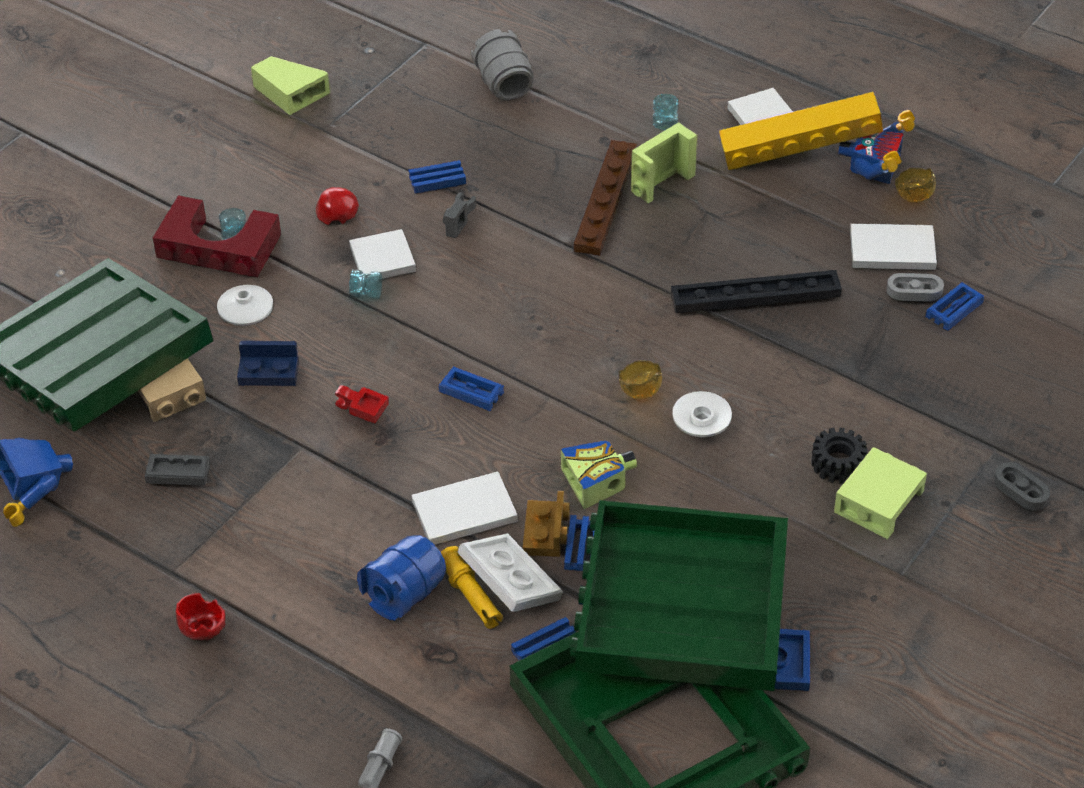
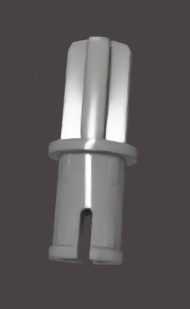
M387 728L383 730L375 749L367 755L368 763L358 780L360 787L378 788L386 770L391 769L393 765L392 758L402 741V736L397 731Z

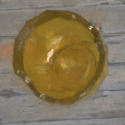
M909 168L901 172L898 178L895 179L897 192L901 198L908 202L925 201L935 192L936 175H934L931 168L927 170Z
M637 360L619 371L621 389L633 399L652 397L659 391L662 385L663 377L658 363L654 364L650 361Z

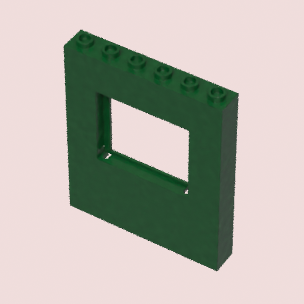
M579 631L509 665L511 687L585 788H651L605 725L688 682L576 671V657H570L572 637L578 638ZM691 683L738 742L652 788H775L782 780L790 776L796 777L805 771L808 767L810 747L763 690Z

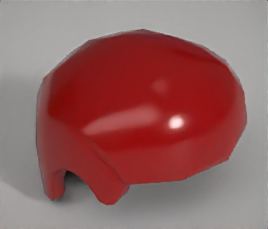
M331 187L321 193L316 206L317 218L327 225H330L333 220H338L341 224L346 223L347 220L354 218L358 211L357 197L345 188Z
M194 593L184 596L176 604L178 628L184 636L190 639L210 640L216 637L225 627L226 613L216 599L212 602H207L200 593Z

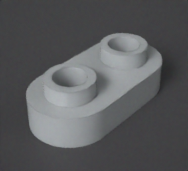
M896 273L889 277L886 291L891 298L899 301H936L943 294L944 282L940 277L933 274Z

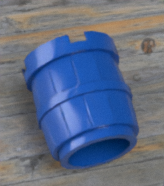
M420 535L407 536L395 545L389 546L375 561H370L358 572L357 582L362 595L366 592L372 599L369 605L374 611L388 620L395 621L398 617L401 618L409 612L411 607L417 602L426 598L443 580L446 571L445 560L438 548L427 538Z

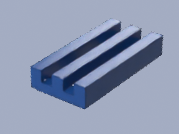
M460 160L409 170V178L414 193L466 184V176L461 167Z
M961 282L928 308L925 317L929 320L935 318L934 323L937 325L943 323V328L948 331L983 303L984 295ZM964 292L967 293V294H965L962 298L957 299V298H958L959 296H961ZM952 303L948 309H946L943 313H940V311H942L945 307Z
M453 366L439 384V392L491 411L493 403L496 404L498 401V396H502L504 393V385Z
M577 515L570 516L564 570L583 571L587 532L590 529L591 521L589 516H583L582 520L577 519ZM576 528H581L577 563L572 562L575 533Z
M564 617L512 643L511 651L518 660H521L576 633V631H574L573 625H569L568 618Z

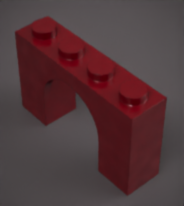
M178 195L152 238L156 258L258 278L281 236L279 214L253 210L242 230L235 236L221 241L204 240L197 236L206 222L203 200Z

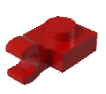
M340 385L335 392V396L339 397L335 403L337 407L344 410L349 409V414L376 424L389 405V396L365 387L356 392L347 386Z

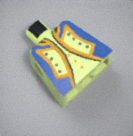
M608 441L561 449V469L584 509L598 503L599 500H604L622 491L625 488V471L637 467L635 455L631 450L617 455Z

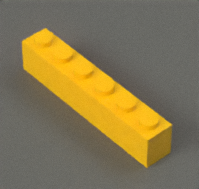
M874 92L719 130L728 170L880 133L883 132L881 113Z

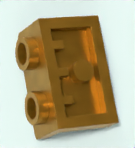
M558 491L557 501H527L523 550L529 556L560 557L561 545H567L568 526H563V521H569L570 503L564 502V491Z

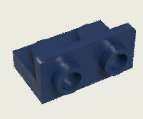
M239 342L238 386H296L299 366L297 342Z

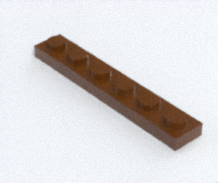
M611 140L574 241V252L601 255L631 169L632 150L637 148V144Z

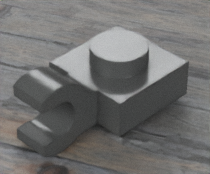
M462 192L456 195L454 204L451 208L446 209L443 216L446 236L456 239L468 222V214L476 208V196H472L470 200L464 201Z

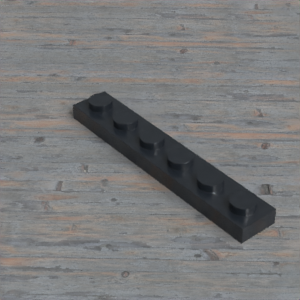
M836 270L671 286V297L675 313L841 297L842 287Z

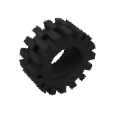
M829 428V434L824 430L820 433V437L817 436L815 438L811 464L814 466V472L816 474L820 472V478L823 480L828 476L829 482L834 483L835 479H839V484H844L845 479L849 478L866 457L868 450L866 441H862L860 434L854 437L855 431L853 430L845 433V428H839V432H835V428ZM834 452H840L848 455L849 457L845 459H838L830 456L829 454Z

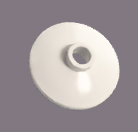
M256 285L233 287L223 293L217 303L219 316L225 322L236 326H249L259 323L268 317L273 309L271 294L264 288Z
M698 391L688 393L678 399L673 407V420L676 426L684 433L695 437H711L723 432L729 426L732 418V411L728 402L721 396L711 392Z

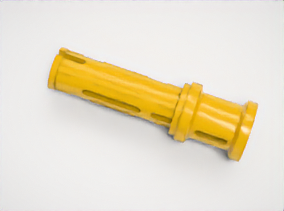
M457 546L445 548L441 551V554L445 560V573L449 577V584L456 589H460L486 628L492 629L498 626L499 623L494 617L502 622L503 615L475 579V571L457 553L459 549Z

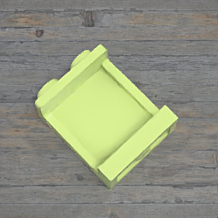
M678 122L632 150L631 191L637 197L650 203L653 201L654 186L675 173L680 174L687 180L694 177L696 171L697 135Z
M873 447L836 492L834 513L888 539L894 532L896 518L915 494L921 496L924 492L927 473L893 457L889 453Z

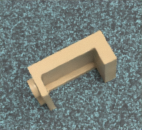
M188 358L138 390L149 408L153 422L167 418L172 414L206 400L203 380Z

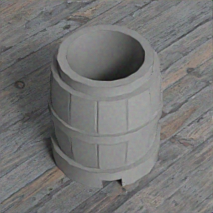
M496 29L485 33L476 41L477 47L474 52L473 50L471 51V56L475 66L481 72L483 82L488 86L492 94L501 100L508 101L522 97L532 87L534 74L528 56L522 50L517 35L511 30H508L509 33Z

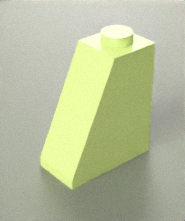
M272 56L251 66L254 87L289 115L330 94L328 73L323 70Z

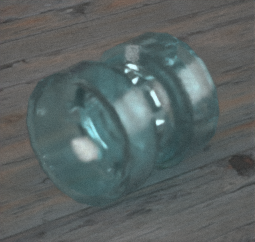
M660 94L654 98L653 110L655 112L653 113V125L656 128L667 130L678 123L677 111L679 109V101L676 96Z
M229 208L220 213L219 223L222 228V240L229 239L242 230L247 221L243 210Z
M353 269L349 281L350 296L361 297L362 295H367L371 299H379L382 289V273L380 271L364 273L362 270Z

